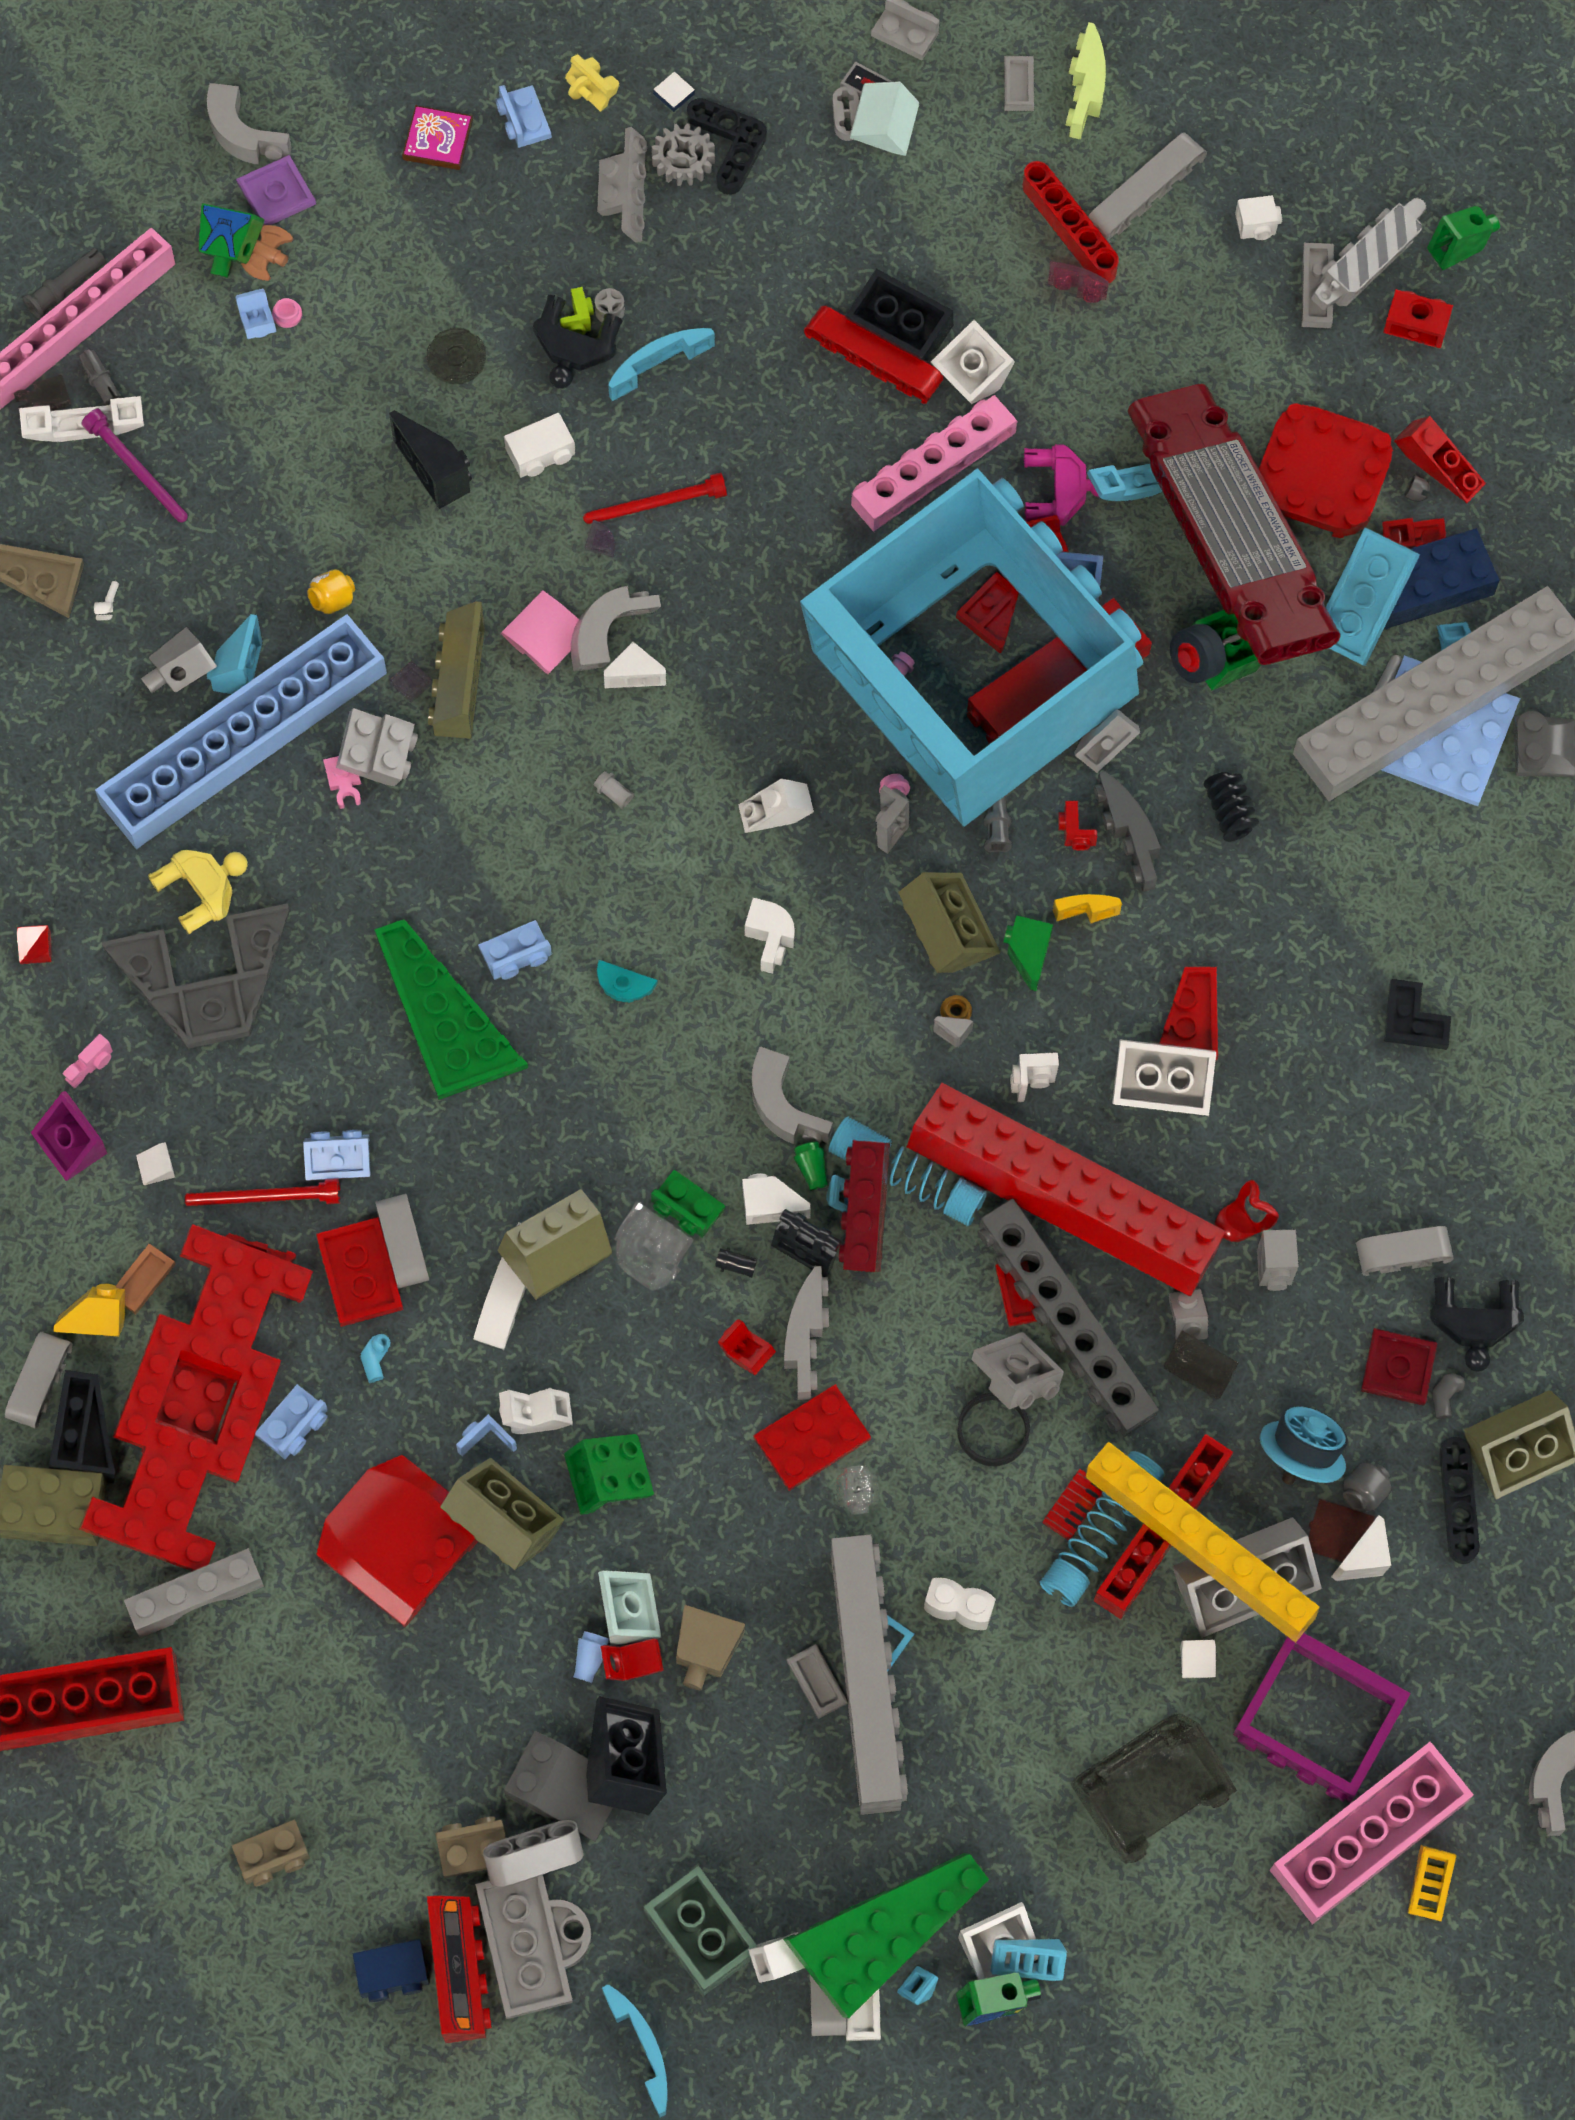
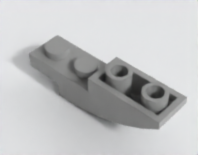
M815 1266L802 1285L793 1305L787 1326L784 1369H797L798 1400H811V1390H817V1371H811L810 1359H817L816 1339H810V1337H822L823 1327H829V1308H822V1296H828V1277H822L821 1266Z

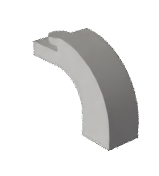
M209 84L207 109L211 128L219 144L228 153L242 161L258 165L260 155H265L272 160H279L291 154L292 147L288 133L256 130L248 127L239 119L241 105L239 86Z
M628 586L611 590L598 598L585 610L574 628L571 640L573 671L602 668L610 663L607 633L612 621L624 616L655 612L661 607L659 595L649 596V592L643 591L630 595L631 598H629Z
M759 1047L752 1069V1098L761 1120L774 1134L794 1144L798 1133L803 1134L802 1138L808 1142L818 1141L820 1144L823 1141L828 1143L832 1134L833 1122L795 1109L784 1097L782 1085L790 1066V1057Z
M1575 1730L1562 1736L1548 1748L1537 1762L1531 1776L1529 1804L1543 1803V1807L1538 1809V1819L1540 1827L1546 1828L1547 1836H1560L1565 1831L1561 1784L1564 1776L1569 1771L1575 1769Z

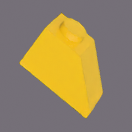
M100 1284L92 1287L60 1314L54 1325V1332L119 1337L124 1327L125 1289L116 1288L112 1284Z

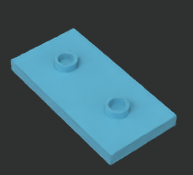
M1364 528L1326 605L1341 636L1339 641L1330 649L1366 666L1420 556L1419 553L1368 528Z

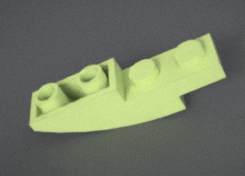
M1088 22L1086 33L1080 32L1076 50H1079L1080 53L1078 58H1072L1069 74L1074 75L1072 85L1076 86L1073 101L1077 102L1075 109H1069L1066 126H1070L1069 137L1077 139L1082 137L1088 115L1099 118L1105 88L1106 67L1104 50L1096 26Z

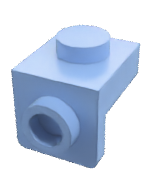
M264 289L236 295L235 298L247 339L261 338L270 333L277 332Z

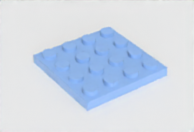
M1404 655L1395 679L1422 662ZM1507 693L1501 695L1381 770L1478 806L1520 698Z

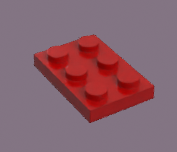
M379 1217L316 1234L341 1327L404 1310Z
M836 1384L753 1435L754 1440L789 1491L871 1440L870 1434Z

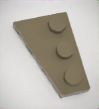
M0 544V582L69 618L84 566L83 559Z

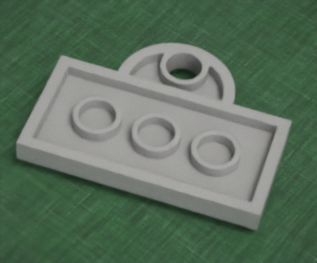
M543 1874L503 1887L494 1886L490 1881L475 1884L506 2019L573 2003L565 1969L580 1962L589 1949L591 1928L585 1913L571 1902L565 1900L549 1901ZM570 1922H578L584 1928L582 1936L576 1940L568 1939L564 1935V1928Z

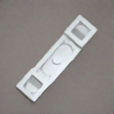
M141 396L110 399L111 405L57 411H51L50 405L19 408L22 438L64 442L100 437L89 434L81 425L84 417L96 408H99L107 416L108 428L115 435L135 430L144 426Z
M503 1257L500 1260L487 1294L473 1340L504 1350L526 1287Z

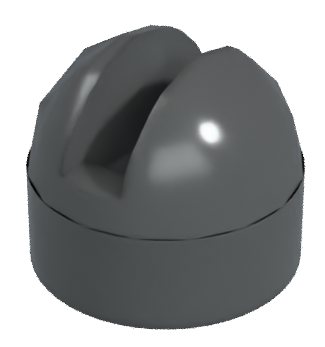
M1414 475L1408 486L1410 489L1406 491L1405 497L1416 502L1425 500L1427 497L1421 493L1423 489L1430 492L1429 483L1425 479Z

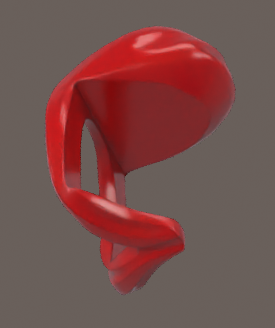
M1254 1180L1246 1182L1241 1187L1236 1200L1224 1207L1215 1219L1214 1225L1226 1231L1223 1238L1228 1241L1240 1242L1257 1233L1263 1232V1230L1271 1229L1279 1219V1214L1275 1208L1259 1199V1186ZM1248 1196L1249 1202L1254 1208L1267 1213L1260 1222H1254L1246 1211L1245 1202Z

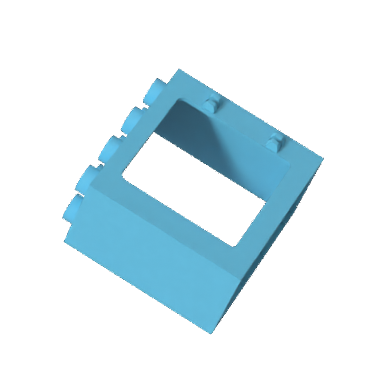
M978 468L800 601L813 653L963 827L1107 719L1116 709H1120L1139 694L1137 668L1143 665V659L1135 647V643L1141 639V634L1132 619L1121 609H1117L1109 615L1096 601L1102 595V591L1090 572L1082 565H1078L1069 571L1057 557L1063 549L1053 531L1042 521L1031 528L1018 514L1024 508V505L1011 484L1004 478H1001L992 485ZM991 565L1002 573L1087 671L973 756L878 646L981 568ZM880 623H882L883 627L870 636L869 634L877 630Z

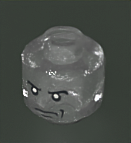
M868 1466L843 1468V1473L835 1479L837 1504L841 1508L849 1509L850 1515L868 1514L869 1507L875 1506L880 1499L877 1474L869 1471Z

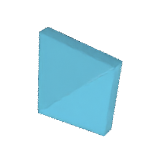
M832 1175L826 1200L829 1206L841 1212L847 1211L848 1198H844V1203L839 1201V1192L844 1190L845 1179Z
M916 1966L897 1993L912 2003L919 2005L932 1997L939 1978L929 1971ZM922 1978L923 1983L914 1994L910 1992Z

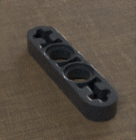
M1451 1437L1444 1441L1439 1454L1448 1551L1450 1557L1455 1562L1468 1564L1476 1558L1480 1548L1471 1450L1466 1440L1460 1437ZM1452 1445H1457V1450L1463 1451L1464 1454H1461L1458 1458V1467L1465 1466L1466 1470L1459 1468L1447 1470V1467L1452 1468L1454 1465L1453 1455L1446 1452L1451 1449ZM1456 1476L1463 1478L1467 1485L1466 1490L1462 1493L1452 1491L1449 1487V1479ZM1458 1508L1466 1510L1470 1517L1469 1522L1464 1525L1455 1523L1452 1519V1511ZM1471 1530L1472 1534L1466 1533L1465 1542L1467 1546H1472L1473 1550H1469L1467 1556H1462V1552L1455 1549L1461 1543L1460 1533L1454 1535L1453 1531L1464 1532Z

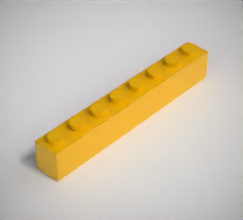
M1108 1442L1088 1465L1086 1478L1295 1643L1316 1619L1320 1608L1316 1603L1113 1444Z

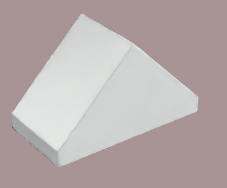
M632 642L604 670L605 688L666 685V670L653 657Z

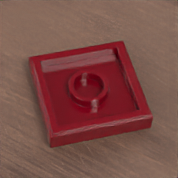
M1374 1328L1361 1391L1425 1406L1437 1342Z

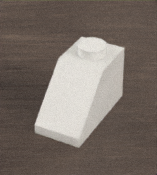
M759 1173L750 1175L748 1179H742L746 1225L781 1221L779 1218L785 1209L794 1214L799 1212L806 1216L807 1219L810 1218V1203L775 1176L767 1177L766 1174Z

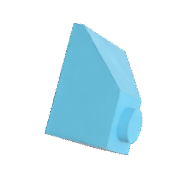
M251 614L217 650L214 660L217 667L207 673V679L211 680L213 691L233 694L254 679L262 646L257 615Z

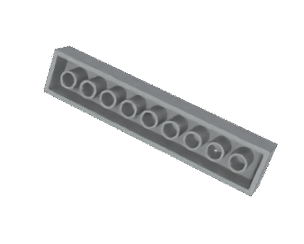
M1546 586L1299 737L1296 741L1293 755L1326 799L1331 801L1575 651V620L1552 590Z

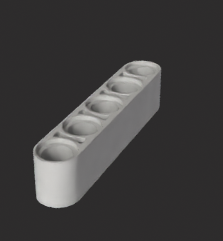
M1185 132L1181 133L1089 214V219L1108 243H1110V239L1116 233L1120 235L1132 224L1130 223L1132 219L1136 216L1140 217L1152 207L1151 203L1156 198L1161 199L1172 189V184L1177 180L1181 181L1192 172L1193 169L1191 168L1199 162L1201 164L1207 155V151Z

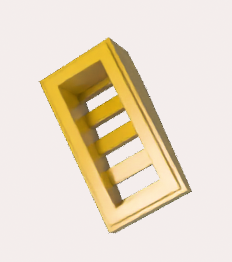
M1423 1845L1420 1846L1408 1908L1409 1914L1442 1921L1456 1854ZM1428 1858L1445 1862L1444 1868L1428 1865ZM1425 1871L1442 1875L1441 1882L1424 1878ZM1422 1885L1440 1889L1439 1896L1422 1892ZM1419 1898L1437 1902L1436 1909L1418 1905ZM1423 1909L1436 1910V1912H1431Z

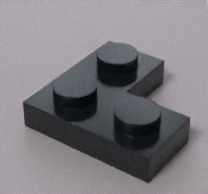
M1391 979L1384 1042L1447 1050L1450 1038L1451 1016L1420 1012L1423 983Z

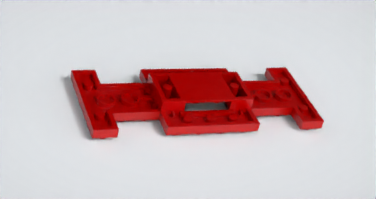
M194 1224L189 1228L179 1256L209 1268L190 1323L188 1325L162 1314L157 1316L113 1435L114 1438L142 1448V1455L123 1507L91 1497L79 1530L192 1572L209 1565L216 1542L186 1532L206 1473L233 1483L239 1481L281 1363L280 1359L251 1349L270 1294L273 1292L300 1303L303 1301L313 1273L310 1269ZM237 1382L217 1440L214 1441L234 1383Z

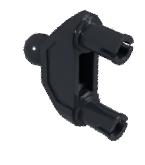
M548 295L541 318L534 322L532 328L551 362L559 364L550 372L549 379L551 384L558 389H564L573 380L570 368L581 371L604 363L615 356L617 349L614 342L623 320L615 316L610 327L612 314H605L598 337L591 338L559 327L557 324L566 301L558 297L555 304V295Z
M1445 1277L1435 1278V1305L1430 1310L1431 1321L1459 1346H1471L1464 1358L1466 1366L1470 1370L1475 1372L1485 1370L1490 1364V1355L1484 1347H1493L1518 1328L1524 1321V1313L1519 1308L1520 1282L1512 1280V1285H1509V1280L1499 1282V1309L1458 1308L1454 1305V1278L1447 1277L1445 1289Z

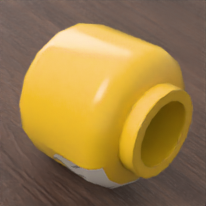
M335 569L314 577L307 594L315 610L325 614H332L348 607L352 603L355 585L350 576L344 575L341 571Z

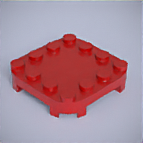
M1294 403L1277 420L1259 471L1283 516L1333 532L1332 537L1344 538V536L1356 534L1366 528L1371 519L1391 463L1393 451L1391 437L1372 425L1314 406Z

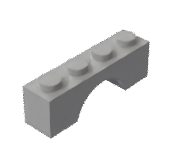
M248 1548L125 1599L124 1602L139 1637L142 1638L173 1625L176 1620L194 1609L216 1601L236 1599L262 1588L264 1585Z

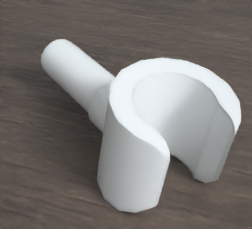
M112 581L105 597V602L94 603L95 614L113 612V602L119 586L118 582ZM96 615V620H110L113 615Z

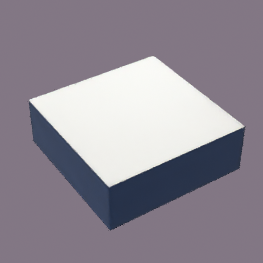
M673 72L653 89V94L675 112L695 95V89Z

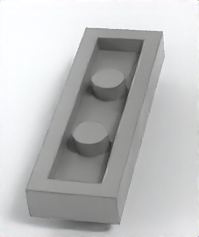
M1304 242L1301 327H1332L1333 304L1322 310L1318 304L1312 301L1311 297L1318 289L1317 285L1324 276L1321 270L1332 259L1334 260V244Z

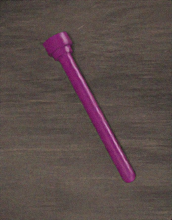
M99 408L89 412L82 420L81 425L89 434L100 436L178 522H185L188 518L187 513L108 428L107 416Z

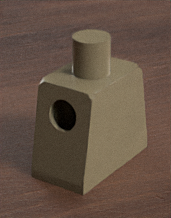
M685 1605L676 1655V1663L688 1667L683 1685L691 1689L702 1690L707 1674L721 1678L744 1636L745 1624Z

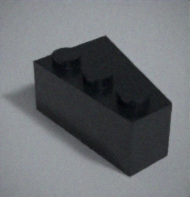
M65 1370L49 1469L102 1473L106 1482L114 1483L115 1469L112 1461L98 1374Z

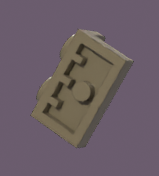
M484 1817L475 1820V1825L462 1827L461 1823L443 1826L442 1832L435 1833L444 1878L486 1870L483 1855L484 1848L493 1842L506 1838L502 1820L495 1821V1817Z
M295 1819L232 1845L242 1871V1876L247 1885L252 1882L254 1886L266 1884L273 1880L272 1874L285 1869L286 1873L297 1871L305 1866V1860L310 1859Z

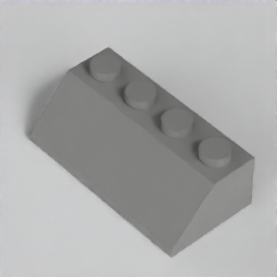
M1293 1517L1235 1540L1305 1596L1322 1589L1308 1535ZM1190 1559L1173 1566L1179 1590L1201 1638L1259 1615Z

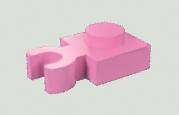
M339 756L324 759L330 790L340 789L337 793V803L340 809L344 808L343 799L346 796H353L356 805H360V793L356 788L352 787L361 784L359 775L336 768Z
M99 1034L78 1055L79 1059L63 1072V1075L66 1077L65 1081L73 1088H76L88 1073L91 1074L96 1068L100 1070L105 1067L111 1059L110 1054L113 1052L109 1041Z

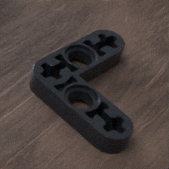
M703 98L694 99L687 106V119L690 124L733 141L717 172L716 184L719 191L723 194H736L745 183L766 141V126L758 119ZM701 108L705 109V114H701L700 117L695 116V111H699ZM713 113H716L713 123H710V117L713 118ZM723 119H731L735 125L730 129H723L719 126V122ZM754 129L758 130V135H754L751 145L747 144L749 132H753ZM743 152L748 154L750 159L745 163H739L733 157L735 154ZM733 168L736 170L734 182L731 181L727 185L725 184V179L730 177Z

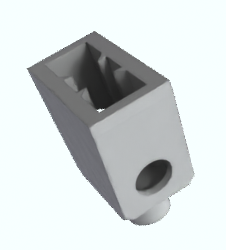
M186 627L149 657L155 669L142 677L141 680L151 693L166 683L174 692H178L216 668L217 665L200 641Z

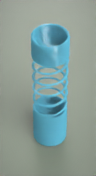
M848 1116L843 1119L837 1128L828 1151L846 1161L848 1146L852 1147L853 1140L890 1143V1146L892 1141L888 1137L883 1136V1134L880 1135L877 1131L869 1129L866 1125L864 1126ZM901 1146L895 1158L892 1160V1164L894 1163L890 1175L891 1186H895L901 1181L900 1178L895 1183H892L894 1172L900 1159V1156L904 1150V1146ZM919 1154L915 1155L907 1167L906 1172H909L904 1187L905 1194L915 1190L916 1186L907 1191V1187ZM933 1161L930 1162L929 1166L921 1176L923 1182L919 1192L920 1202H924L930 1197V1194H928L925 1198L922 1199V1193L930 1170L934 1164ZM948 1169L944 1171V1173L942 1174V1176L940 1177L935 1186V1188L938 1186L933 1204L935 1210H938L941 1207H943L945 1203L944 1201L938 1207H936L937 1199L943 1182L948 1173ZM959 1178L950 1192V1197L943 1213L952 1217V1219L955 1218V1220L963 1223L966 1227L970 1226L974 1220V1217L972 1219L971 1217L977 1207L978 1210L982 1207L987 1190L984 1191V1189L975 1184L973 1185L970 1181L967 1182L964 1178Z
M1131 1451L1128 1454L1130 1459L1160 1482L1165 1476L1163 1469L1152 1459L1136 1451ZM1102 1492L1103 1497L1097 1498L1096 1501L1101 1512L1090 1511L1087 1513L1091 1526L1079 1525L1077 1530L1081 1539L1073 1538L1068 1540V1546L1072 1553H1059V1559H1055V1562L1051 1564L1044 1578L1040 1580L1041 1587L1048 1594L1053 1595L1051 1593L1054 1592L1053 1589L1063 1593L1066 1598L1062 1597L1063 1600L1060 1601L1070 1607L1077 1604L1079 1598H1081L1088 1585H1090V1580L1077 1567L1062 1560L1061 1556L1069 1555L1083 1561L1092 1571L1099 1572L1095 1565L1078 1556L1071 1546V1541L1086 1544L1095 1549L1096 1553L1101 1557L1108 1558L1104 1551L1087 1542L1080 1529L1085 1527L1103 1534L1110 1543L1118 1545L1112 1536L1094 1525L1090 1519V1514L1104 1516L1112 1520L1119 1529L1127 1531L1125 1525L1107 1515L1101 1508L1100 1500H1106L1111 1505L1115 1503L1121 1506L1104 1492ZM1122 1510L1124 1514L1135 1518L1129 1511Z

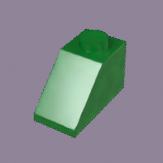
M1016 915L1014 926H1007L1003 943L1009 944L1007 954L1029 989L1037 991L1053 924Z

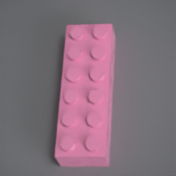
M1429 1742L1275 1862L1270 1872L1313 1925L1468 1803L1474 1794L1435 1746Z

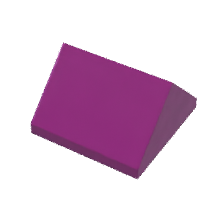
M66 1091L61 1092L31 1131L35 1140L65 1181H68L108 1154L102 1139Z

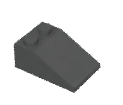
M534 1731L504 1789L506 1798L554 1822L562 1820L576 1822L579 1834L596 1842L613 1808L588 1802L586 1778L588 1759L564 1744L537 1731Z

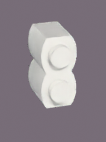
M933 1578L925 1599L924 1610L939 1619H956L961 1625L969 1629L986 1630L996 1599L981 1589H964L953 1580Z

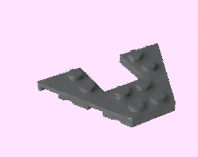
M287 903L226 916L238 974L180 986L175 985L164 929L104 941L102 945L112 960L184 1045L190 1049L251 1036L290 910Z

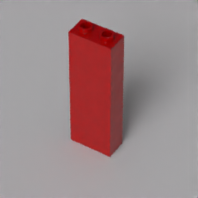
M1114 598L1102 605V608L1109 615L1117 609L1125 612ZM1137 626L1141 639L1135 643V647L1143 659L1150 654L1152 642ZM1056 637L970 697L967 707L968 719L975 727L981 726L987 733L986 739L991 744L1086 672L1087 669L1066 645Z

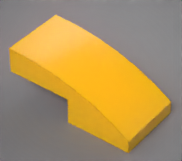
M1075 895L1054 900L1053 913L1056 921L1087 913L1090 923H1094L1119 915L1122 902L1120 898L1106 895Z

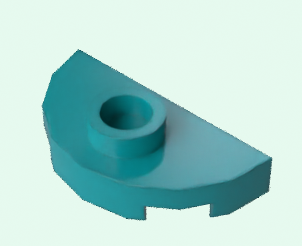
M601 960L598 961L597 977L599 984L606 995L616 1001L630 1003L634 1000L642 999L646 995H650L658 984L656 979Z

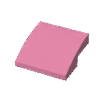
M541 591L501 634L520 653H525L540 669L549 674L571 651L572 635L579 619L545 591Z

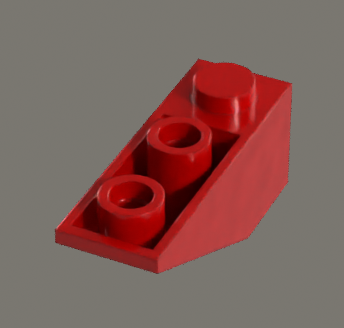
M1431 416L1413 420L1394 440L1408 459L1465 503H1468L1486 484Z

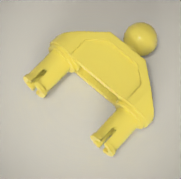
M181 850L172 856L170 863L152 874L150 873L148 878L157 892H160L161 889L180 878L186 879L202 900V904L185 915L178 917L186 932L191 934L211 920L218 922L227 916L233 891L227 876L237 877L242 875L248 865L246 857L240 852L229 853L224 858L223 865L219 866L211 854Z

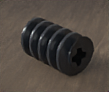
M1221 772L1208 777L1203 785L1208 789L1207 796L1212 800L1211 807L1216 811L1215 818L1220 822L1219 828L1224 833L1223 839L1231 842L1247 836L1252 831V828L1259 824V819L1248 818L1255 813V808L1244 807L1251 802L1250 796H1240L1247 790L1245 785H1236L1242 781L1243 776L1241 774L1232 775V773Z

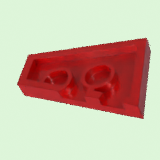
M1217 967L1184 968L1159 1044L1215 1050L1216 1060H1218Z

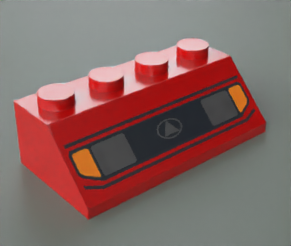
M427 1896L441 2035L445 2043L486 2038L485 2029L492 2028L490 2008H483L482 1995L488 1994L486 1973L479 1974L478 1961L484 1960L482 1939H475L474 1930L475 1926H481L478 1905L472 1906L470 1897Z

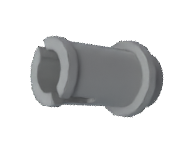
M604 771L594 783L597 793L605 794L619 808L623 809L633 799L635 794L614 779L615 775L613 773L608 774Z

